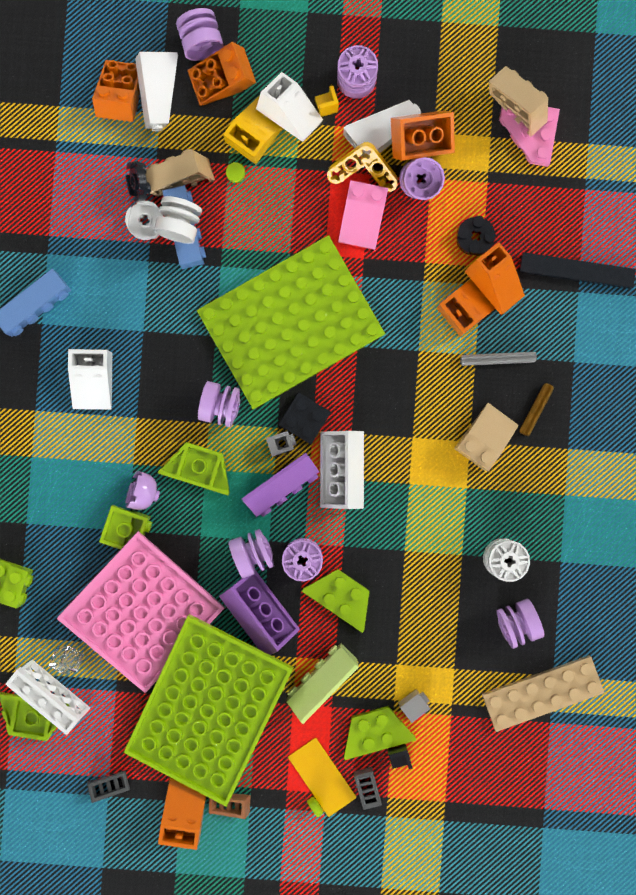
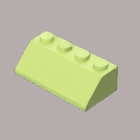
M342 643L338 646L334 645L328 651L329 655L324 660L321 658L314 667L316 669L311 674L307 672L300 680L302 683L298 687H292L287 693V703L302 724L359 668L357 658Z

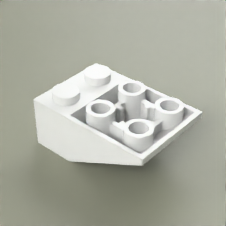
M283 72L260 94L256 109L302 142L323 121L298 83Z
M68 349V373L73 409L112 410V352L109 350Z

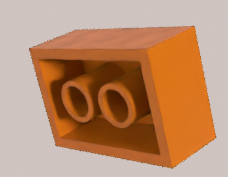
M443 110L392 117L393 158L403 161L455 153L454 112Z

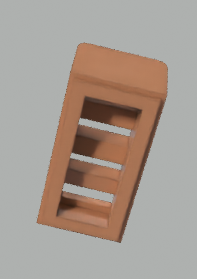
M233 794L227 808H224V805L220 803L219 808H216L217 802L209 798V813L246 819L250 813L251 796ZM233 802H235V809H232Z

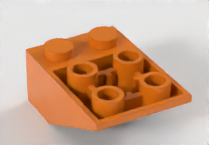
M234 42L227 44L187 70L200 106L240 93L256 84L244 47Z
M114 60L105 61L92 98L96 117L129 122L134 121L140 94L136 64Z
M499 242L464 271L501 315L525 296L512 257Z
M471 279L437 306L438 311L460 337L496 309Z
M171 777L161 820L158 844L197 850L201 836L206 796Z

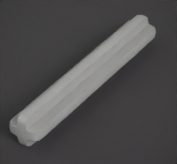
M536 352L462 355L460 362L462 366L532 363L536 361L537 357Z

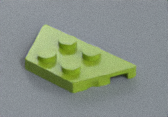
M186 442L158 471V474L228 496L230 494L224 454Z
M336 569L302 589L303 593L360 632H364L369 590L339 569Z
M0 692V702L3 708L1 712L3 719L6 721L8 735L47 741L57 728L19 695Z
M389 706L351 716L344 759L348 760L416 741V738Z

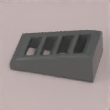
M372 767L354 771V778L363 810L381 806L382 802ZM369 777L371 778V780L360 783V780ZM373 785V787L362 789L363 786ZM375 792L374 794L364 796V793ZM372 798H376V799H377V801L370 802V803H367V804H366V802H365V800H368V799H372Z
M125 770L87 781L92 803L130 790ZM119 777H121L123 787L120 788L117 780ZM110 780H114L116 789L112 790ZM104 782H106L108 789L106 792H104L102 785ZM95 785L99 786V794L96 793Z

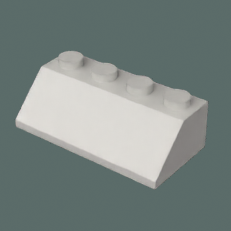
M364 431L320 432V508H364Z

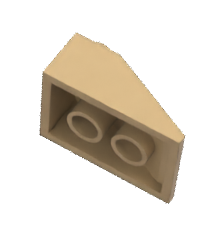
M487 403L454 449L482 470L489 471L519 425Z

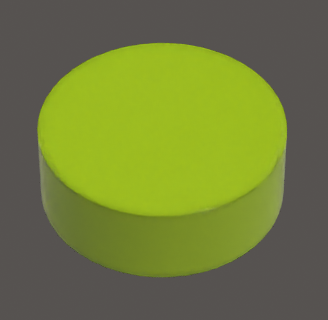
M233 162L227 166L226 175L228 180L232 183L243 181L245 169L240 163Z
M314 797L307 800L313 813L320 817L324 811Z

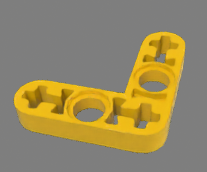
M370 142L361 143L332 164L327 173L328 180L331 183L338 184L365 166L380 187L388 188V192L394 191L398 185L397 175ZM363 149H365L366 151L370 150V155L364 154L363 156H361L363 154ZM353 159L356 161V166L348 167L346 161ZM380 163L383 165V169L375 171L373 165ZM333 171L336 173L340 171L339 177L337 175L333 176ZM386 178L389 181L393 180L392 185L390 183L386 184Z

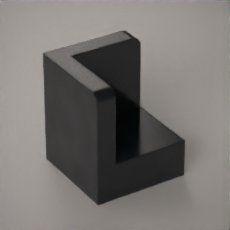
M406 744L387 748L392 769L408 765L409 769H413Z

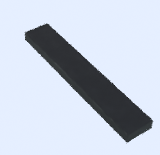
M523 252L521 254L519 272L632 289L634 287L636 269Z

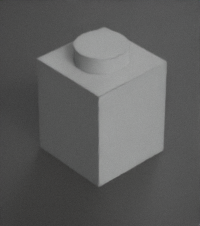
M417 689L398 702L401 710L411 723L430 710L428 705L430 700L424 692L419 693Z

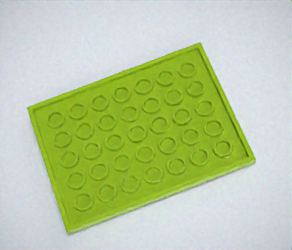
M329 235L197 310L253 410L385 335L384 330Z
M189 614L124 753L227 807L294 667Z

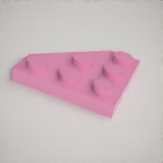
M501 106L499 121L511 134L510 137L517 147L521 148L529 164L549 167L560 109L548 107V122L530 137L527 133L529 129L522 122L518 124L514 120L517 116L510 109L506 111Z

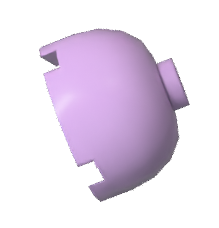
M136 471L133 478H136V481L130 483L125 503L128 504L126 508L144 510L150 507L153 501L157 502L160 491H157V483L151 475Z

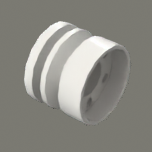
M163 197L159 212L164 216L157 217L154 232L172 241L187 244L194 243L197 229L191 224L199 223L200 219L198 216L202 213L201 207L182 198Z
M498 538L490 542L485 548L483 563L487 571L496 578L506 582H514L521 579L527 573L530 566V556L526 548L520 543L507 538ZM511 558L512 561L508 562V564L504 562L505 559Z

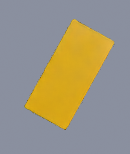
M314 738L288 756L328 817L356 799V795L317 738Z

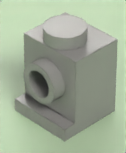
M288 431L266 438L272 457L294 450L293 446L297 445L294 435H289ZM280 440H285L286 445L284 447L279 446Z

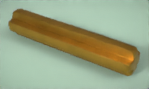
M547 383L543 385L520 429L521 434L525 436L531 434L554 390L552 385Z

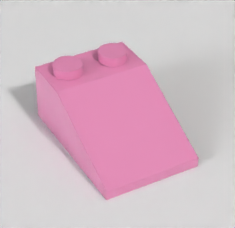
M350 180L338 243L372 250L376 249L388 188Z

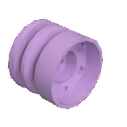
M196 8L189 10L177 19L176 25L187 59L202 61L224 47L220 31L217 30L218 24L215 14L211 9Z
M362 45L351 46L341 53L338 60L337 84L345 96L352 99H361L373 91L378 72L376 55L369 48Z
M426 157L411 159L403 166L399 176L400 187L403 192L410 198L420 200L432 199L438 195L443 188L445 180L444 170L441 165L434 159ZM417 175H423V182H416L418 180Z
M207 381L200 399L198 420L211 423L216 415L218 416V425H222L226 418L225 426L231 428L239 411L240 389L234 388L232 395H230L231 387L227 386L224 392L220 393V384Z
M260 529L255 530L256 540L252 533H248V543H245L241 536L229 541L233 560L243 579L256 574L254 566L256 564L261 571L265 570L264 561H266L269 568L274 567L272 549Z
M309 538L293 540L283 552V569L290 578L296 581L311 580L319 574L322 568L323 555L321 548ZM302 555L303 558H308L305 565L302 562H297L299 561V556Z
M528 598L515 603V613L510 606L505 608L507 616L503 609L497 610L500 630L512 649L518 647L516 638L521 645H525V634L531 641L544 637V630L539 616Z

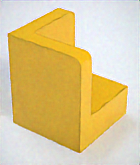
M329 86L328 93L315 96V103L321 117L338 112L339 102L334 86Z

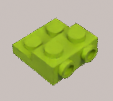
M112 505L99 542L121 550L137 531L145 535V532L149 533L152 522L149 521L151 516Z
M0 559L1 604L13 608L24 605L27 599V594H25L27 587L33 581L32 569Z

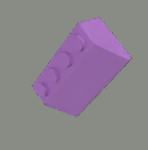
M305 453L247 494L242 500L256 517L260 514L264 517L272 511L270 507L275 503L279 506L288 500L285 496L292 492L295 495L302 490L303 487L301 485L308 481L310 484L316 480L319 470L307 453Z
M255 570L256 574L244 579L241 578L219 597L257 648L272 655L278 652L300 631V628Z

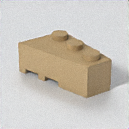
M505 66L489 81L490 95L506 111L510 109L517 116L514 120L518 124L522 122L529 129L527 133L530 137L548 122L547 95L533 87L530 81H525L515 70Z
M192 149L183 151L179 156L168 157L165 159V162L152 164L146 169V180L151 186L150 194L157 197L163 195L162 190L190 183L194 187L198 185L197 181L208 179L209 182L215 181L209 159Z

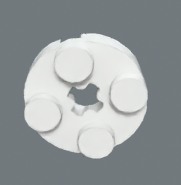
M145 200L136 202L137 204L127 210L125 216V224L129 232L140 240L156 239L159 236L154 232L156 219L163 215L159 212L158 206L153 202ZM145 216H148L147 218L148 220H150L149 223L143 225V223L140 222V219H144Z

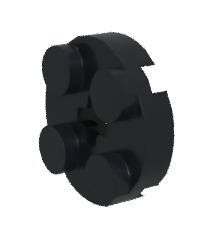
M138 161L128 162L126 169H130V175H126V182L131 197L135 196V202L144 201L147 194L151 193V186L146 180V165Z
M482 216L466 219L458 228L457 245L465 254L480 256L492 247L496 234L488 220ZM472 232L480 234L479 241L471 239L473 236Z

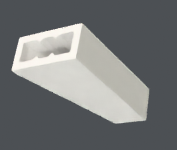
M139 52L135 58L145 129H152L155 132L162 131L169 123L178 58L177 52Z
M407 100L346 125L343 128V135L353 148H356L361 143L370 142L381 153L392 144L391 118L421 114V110L415 103L413 104L410 100ZM363 149V154L361 156H363L364 154L370 155V150L366 151L365 149Z

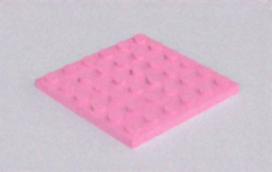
M137 531L60 613L57 619L146 693L158 680L187 616L190 614L210 624L222 612L224 606L143 534Z

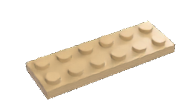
M588 655L482 693L494 730L498 732L603 694L604 690L592 657Z

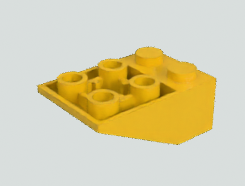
M259 96L233 120L223 134L225 143L254 164L258 163L283 129L256 109Z

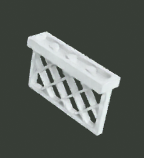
M34 660L29 661L22 668L19 667L5 684L66 735L90 709L86 703Z

